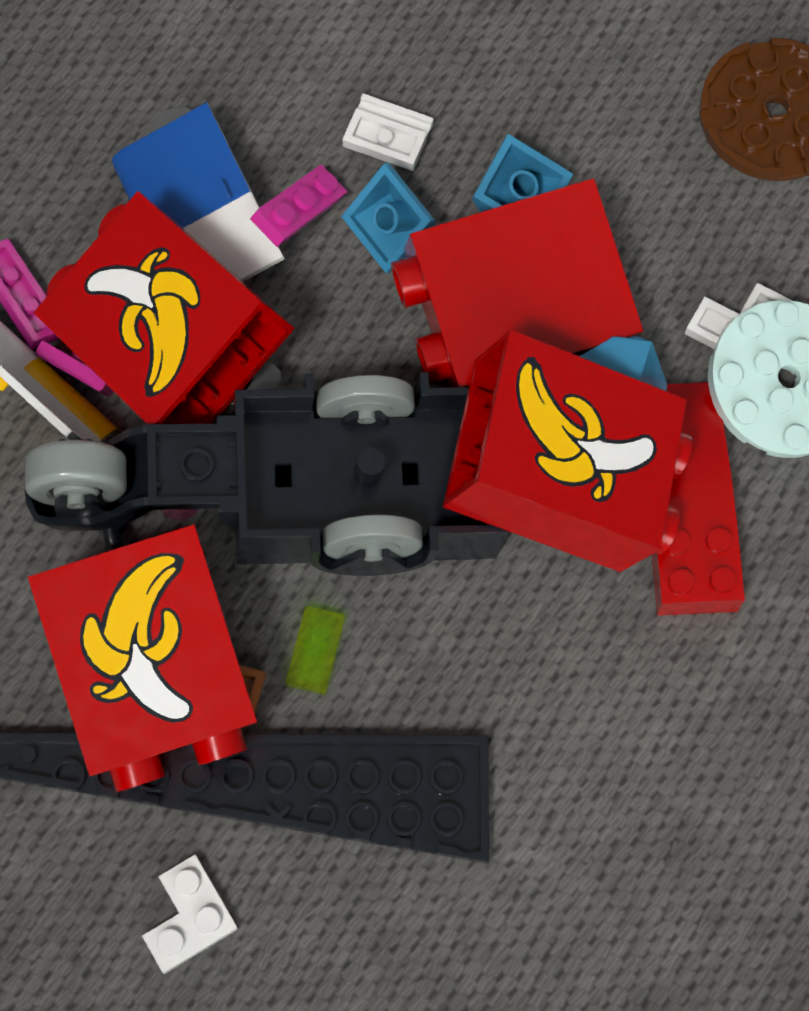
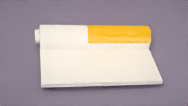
M0 321V390L2 392L10 385L69 440L92 439L93 441L103 443L121 433L116 425Z

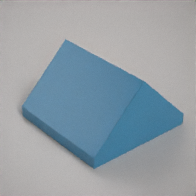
M507 134L471 199L480 212L566 187L573 173L510 134Z
M384 163L341 216L386 274L392 271L391 262L407 258L404 247L411 233L435 226V219L390 163Z

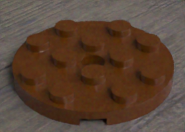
M771 38L770 42L751 45L749 42H746L727 52L712 67L705 80L700 97V122L704 135L712 149L734 169L751 177L770 181L794 180L809 175V45L783 38ZM769 103H779L785 108L786 113L771 117L766 105Z

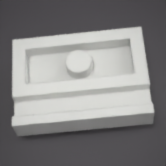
M363 93L358 108H356L342 139L343 147L414 172L426 144L427 136L430 130H432L434 118Z

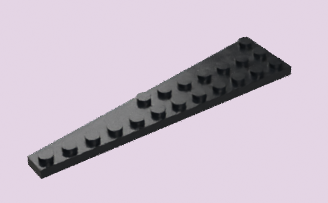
M0 733L1 780L489 864L488 736L243 734L247 750L202 765H198L192 744L161 753L159 756L166 775L165 777L116 792L110 770L91 777L89 776L76 733Z

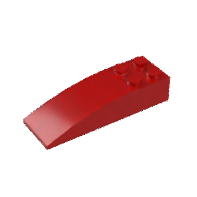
M708 382L667 384V392L687 399L681 431L692 437V451L685 469L672 482L669 505L676 507L680 514L676 536L670 547L663 554H652L657 616L738 612L745 601L734 492L723 419L718 415L713 405Z

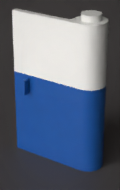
M207 102L123 148L112 158L111 162L129 200L137 191L142 193L174 219L243 282L285 259L280 248L276 247L250 220L260 207Z

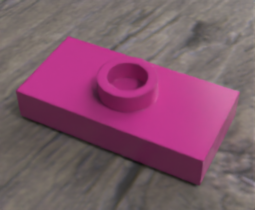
M41 341L36 350L38 357L105 396H112L114 391L74 352L69 356L45 341Z

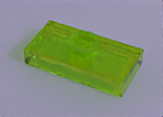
M305 606L285 682L287 687L326 696L345 622L344 614Z

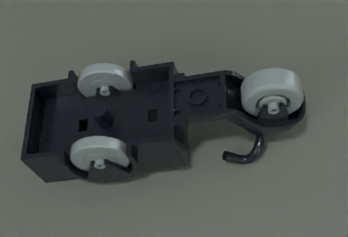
M420 372L417 384L414 387L394 377L361 375L334 380L321 387L318 392L314 390L313 373L305 374L304 389L235 390L233 415L217 416L216 424L139 425L129 428L103 443L93 441L92 439H60L59 441L46 443L32 449L25 458V497L27 507L33 519L50 528L63 531L103 530L104 542L109 551L125 546L121 540L119 528L152 510L219 509V517L236 534V565L311 563L313 567L321 571L349 576H378L402 573L424 567L437 560L495 559L509 531L443 507L469 387L429 388L428 372ZM402 464L417 465L418 485H403ZM275 466H291L292 487H276Z

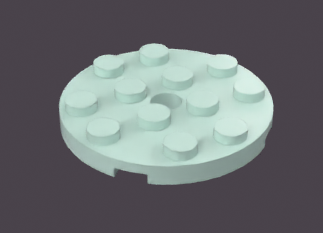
M775 300L760 303L742 312L719 335L720 337L716 343L713 355L710 356L708 365V385L712 402L718 415L723 419L725 426L744 444L748 442L756 448L766 451L767 455L774 457L797 458L808 456L809 304L791 300ZM781 368L790 371L793 375L796 374L797 378H795L793 388H786L779 382L778 373Z

